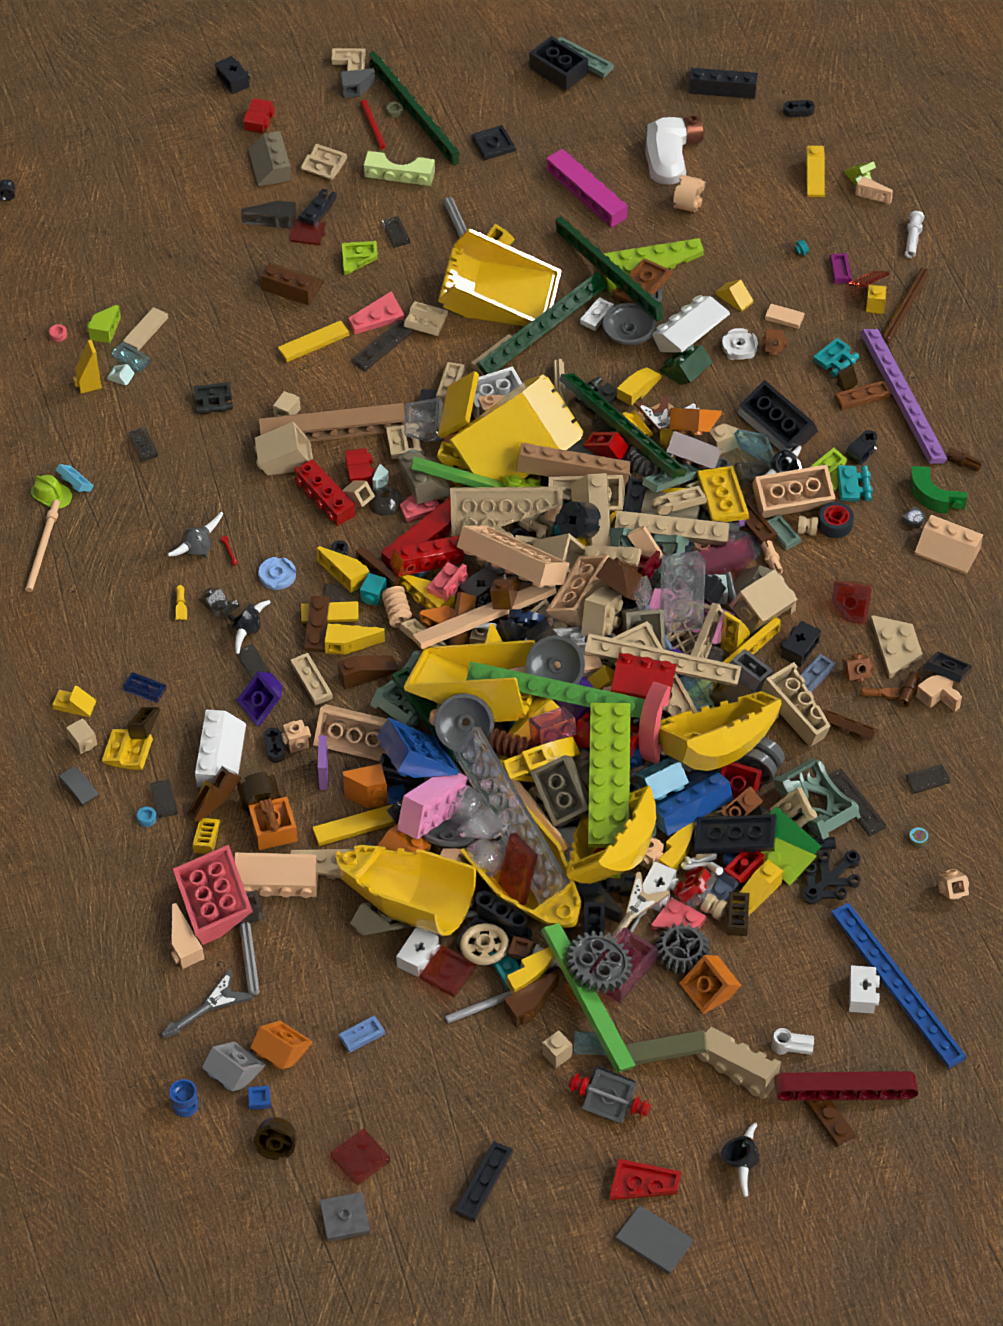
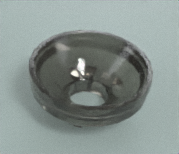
M383 486L373 491L375 497L369 501V507L375 514L390 516L400 510L402 497L398 490L393 487ZM383 492H388L390 496L387 498H382L380 494Z

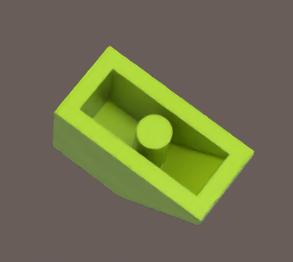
M118 305L93 315L91 322L87 323L86 328L87 332H89L90 340L111 342L121 318Z

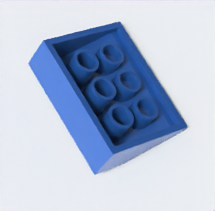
M389 717L387 718L377 738L381 743V747L385 749L386 755L391 759V763L396 767L397 773L404 777L409 775L414 778L458 775L457 767L436 737Z
M696 770L686 776L689 783L684 785L685 788L677 792L671 791L667 793V797L658 801L655 799L657 827L669 836L696 821L697 817H703L732 801L730 782L719 772Z

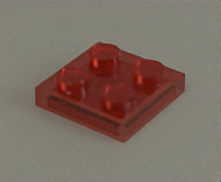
M442 945L420 974V979L455 998L477 968V964L470 962L464 956Z
M365 1129L359 1131L331 1152L333 1160L357 1186L391 1162L389 1155Z

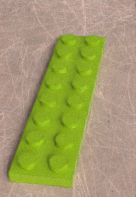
M591 703L588 847L607 848L608 845H614L616 842L614 837L619 832L622 834L625 830L624 823L629 819L630 703Z

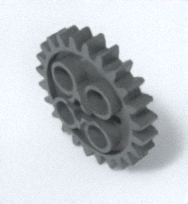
M592 931L590 936L586 932H584L583 937L578 935L576 940H573L569 946L565 957L568 961L566 967L570 968L569 974H575L573 980L580 979V986L586 984L588 991L591 987H594L595 993L598 992L599 988L602 989L603 993H606L608 988L611 992H614L616 987L620 989L622 984H625L629 978L630 970L633 966L630 963L632 957L627 956L629 950H623L624 943L618 945V938L611 940V934L604 937L602 931L599 936H596L594 931ZM608 951L604 959L599 962L594 972L589 973L593 969L594 965L597 964L598 961L601 959L604 952Z

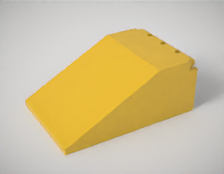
M467 229L451 249L438 301L443 304L444 308L467 318L526 326L553 306L561 270L479 232Z
M542 374L524 381L449 439L471 473L502 482L504 476L511 477V475H517L524 479L530 473L516 471L521 443L567 450L581 439V436H583L582 428L577 421L571 422L574 416L567 406L561 407L565 402L557 390L551 392L555 387L548 376L545 377Z
M526 640L424 648L404 685V689L407 692L439 704L457 694H472L488 704L493 713L494 722L518 721V719L525 718L535 695L520 692L516 678L466 680L470 661L504 669L526 666L528 653L534 646L535 641Z

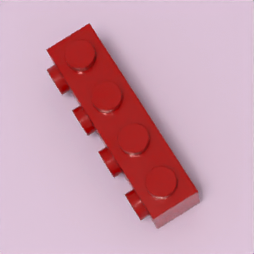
M313 459L295 468V483L298 487H302L305 490L308 498H312L315 501L318 509H322L326 513L329 521H333L339 526L356 516L355 504Z
M458 535L394 548L389 564L397 577L440 569L447 562L454 566L462 564L465 553L464 550L457 547Z

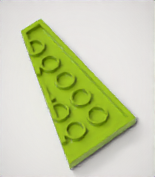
M700 238L603 254L608 256L613 263L619 265L626 274H629L643 258L671 270L676 268L677 264L687 263L703 256L704 249ZM604 275L611 297L613 296L612 292L617 286Z

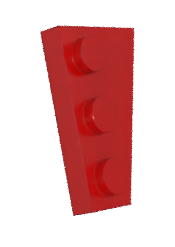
M618 1159L610 1200L675 1195L678 1192L681 1171Z

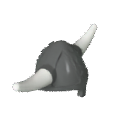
M220 512L210 523L202 528L191 527L187 529L183 535L182 544L177 549L169 552L168 556L186 553L190 555L204 554V557L207 558L211 547V540L208 535L220 521L223 512Z

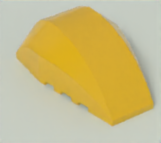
M760 691L737 697V702L728 703L726 700L720 702L718 707L710 708L709 705L703 706L699 712L692 713V710L684 711L661 720L658 742L662 744V750L666 755L692 769L709 771L722 768L743 757L763 739L777 717L782 705L781 699Z
M649 785L629 793V819L624 823L625 830L622 834L620 832L614 837L616 842L613 846L608 845L601 852L593 854L597 847H588L589 814L581 818L573 834L575 841L572 842L571 847L573 851L570 852L572 860L568 861L566 872L569 879L579 883L592 884L633 869L643 860L648 851L656 822V804Z

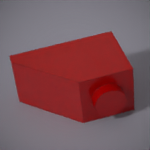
M592 432L583 445L598 456L618 460L625 456L629 448L618 432Z
M762 852L739 853L724 869V872L739 883L746 882L764 864L765 855Z

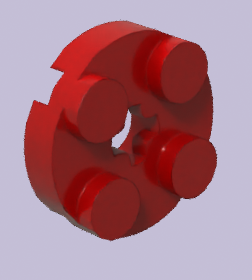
M695 867L685 875L687 879L683 883L681 881L677 883L674 893L683 903H686L694 894H701L706 890V882L711 877V874L705 867Z

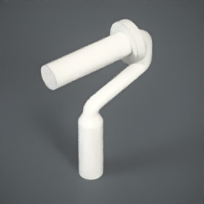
M716 854L700 860H696V857L689 858V856L684 857V862L680 865L685 870L702 866L708 867V869L718 875L723 873L722 867L714 862H709L717 859Z

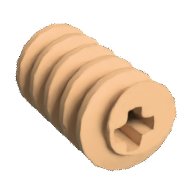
M394 586L382 591L381 596L386 613L388 614L389 623L394 628H400L402 622L408 621L412 617L405 590L401 586Z

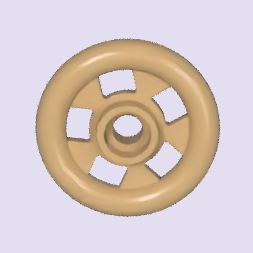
M488 923L470 927L463 934L460 941V949L464 957L478 965H490L498 962L506 955L509 948V939L504 930ZM487 931V932H489V935H488V934H481V935H480V932ZM499 937L501 943L495 944L494 938ZM470 938L476 939L474 945L468 944ZM494 949L496 953L490 956L488 953ZM476 950L477 952L482 954L480 956H476L473 954V952Z

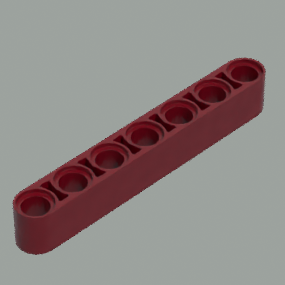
M911 1071L779 1073L774 1077L776 1096L781 1101L912 1099L919 1094L915 1074Z

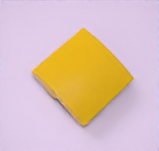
M112 729L102 762L125 769L143 770L153 740L151 734L146 739H131L128 729Z

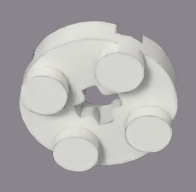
M736 328L728 331L726 336L724 335L722 349L727 354L728 359L742 360L755 356L758 346L755 334H750L748 330L743 328Z

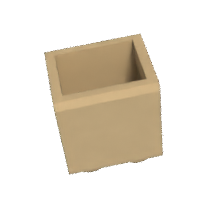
M294 421L255 437L256 446H254L258 457L256 463L258 468L267 475L295 472V468L313 459L310 440Z
M569 533L534 540L533 547L570 563L566 577L578 557L584 556L586 549Z

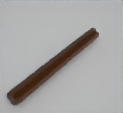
M921 268L884 331L882 338L886 343L891 342L928 277V269Z

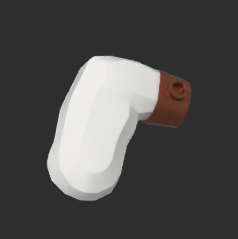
M696 115L682 118L665 117L648 124L645 154L649 165L650 177L655 182L671 185L681 181L679 180L680 175L686 176L687 171L682 155V146L703 141L704 133L700 117Z

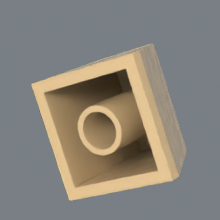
M774 569L741 590L729 606L750 630V634L753 635L773 618L778 617L792 607L798 599L794 591L786 585L782 575L778 574Z

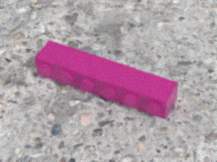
M561 149L546 158V170L610 227L627 219V204L621 201L614 192L606 188L602 182L598 181L582 164L574 160L569 153Z

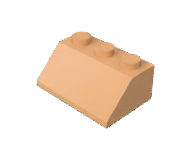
M931 515L923 529L914 555L967 574L981 549L983 534Z

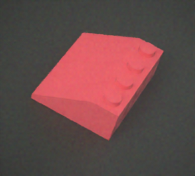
M229 845L173 869L195 935L202 945L222 937L253 912Z

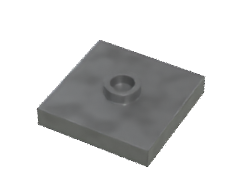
M362 1192L320 1200L328 1242L370 1234Z

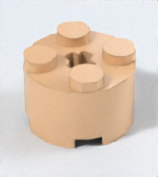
M680 175L679 180L682 181L680 185H676L673 201L676 204L674 208L695 212L702 204L700 194L701 191H704L705 181H702L700 178Z

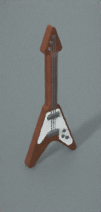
M666 394L657 409H652L638 401L635 403L638 410L659 433L661 427L668 429L669 395ZM676 456L675 460L681 464V458Z

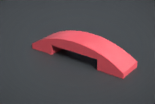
M653 682L641 713L639 749L642 759L657 764L660 762L662 744L657 743L663 706H668L671 687Z

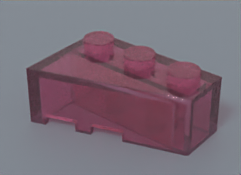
M747 535L740 542L732 543V541L726 542L725 546L711 547L694 553L688 560L693 570L701 569L707 575H724L731 570L741 571L746 569L755 557L749 535Z

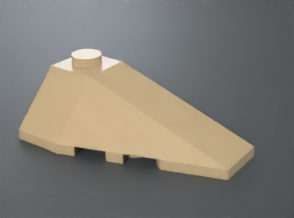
M607 473L588 474L571 483L572 501L589 502L599 509L601 519H599L600 529L588 541L590 546H610L611 536H609L611 525Z
M607 475L610 511H623L625 501L623 475ZM584 476L549 477L548 487L562 486L563 500L572 501L571 483Z

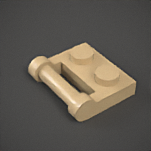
M417 424L386 427L391 459H398V456L415 451L424 455L423 449L420 446L419 426ZM407 433L411 435L413 448H408Z
M800 787L794 789L770 808L772 812L776 806L779 807L791 819L803 810L804 815L795 821L800 827L808 821H813L817 818L816 811L812 809L803 789Z

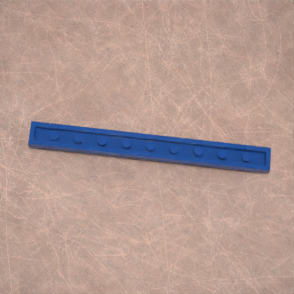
M849 902L833 910L831 913L833 919L868 965L876 967V975L880 976L881 982L945 1066L950 1069L965 1061V1053Z

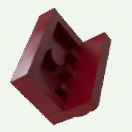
M656 550L651 557L640 556L638 572L643 575L644 584L649 578H652L654 571L660 568L662 561L660 559V551Z

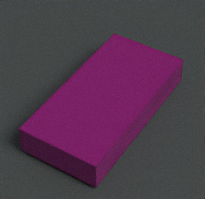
M847 253L830 254L829 260L834 284L852 283Z

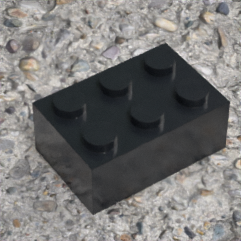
M550 36L529 53V68L566 91L588 74L589 59L553 36Z

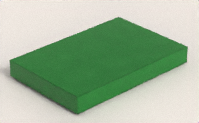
M776 806L770 813L777 816V838L813 854H816L822 847L779 807Z

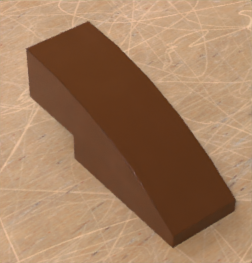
M221 766L213 782L205 780L187 815L196 822L209 815L228 798L242 777L236 772Z

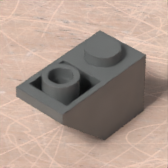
M374 68L341 72L344 98L361 96L375 83Z

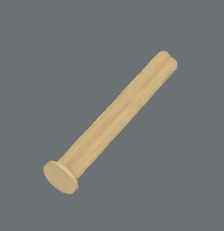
M558 359L553 362L554 391L557 390L565 402L561 405L563 408L566 406L565 385L559 379L561 374H564V362H562V359Z

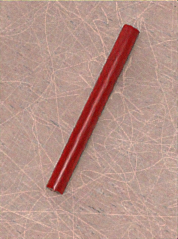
M363 99L360 101V104L379 148L385 149V142L367 101Z

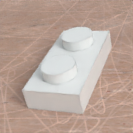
M599 297L580 319V324L596 331L602 324L605 314L614 307V304Z

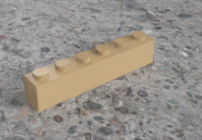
M617 511L615 528L624 527L635 530L645 525L652 537L655 534L679 535L689 539V542L727 546L729 523Z

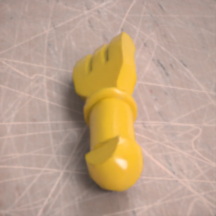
M182 585L176 587L177 605L175 608V620H187V607L184 605L185 589Z

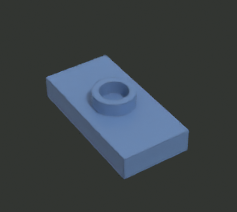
M374 1015L338 1034L348 1053H351L385 1035V1030Z

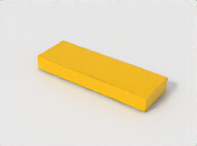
M358 601L330 603L327 623L359 621ZM310 603L301 604L302 624H307Z

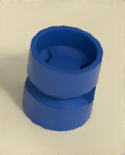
M187 1079L175 1081L169 1089L172 1110L177 1116L190 1117L197 1112L199 1107L196 1086Z

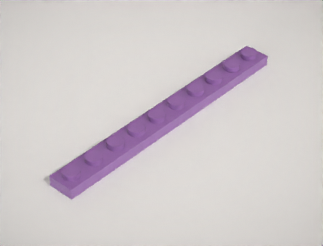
M863 329L861 336L928 462L945 463L947 457L879 330Z

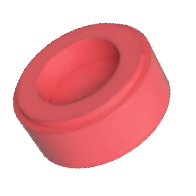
M59 324L52 326L49 329L50 339L55 342L65 340L67 337L66 327Z

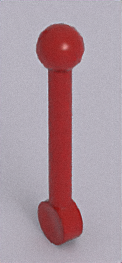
M222 536L221 542L227 548L231 558L230 563L237 565L238 560L233 556L228 544V536Z

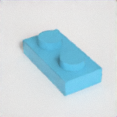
M58 465L56 471L63 480L73 485V489L78 492H91L94 485L71 465Z

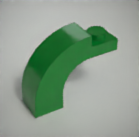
M911 467L910 489L915 499L929 510L947 514L948 508H966L967 492L942 490L932 483L930 467Z

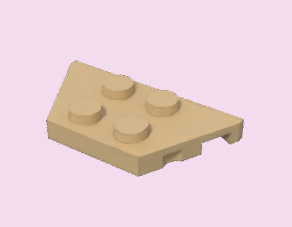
M871 616L872 627L889 678H893L895 673L901 669L905 670L910 664L922 659V651L913 624Z

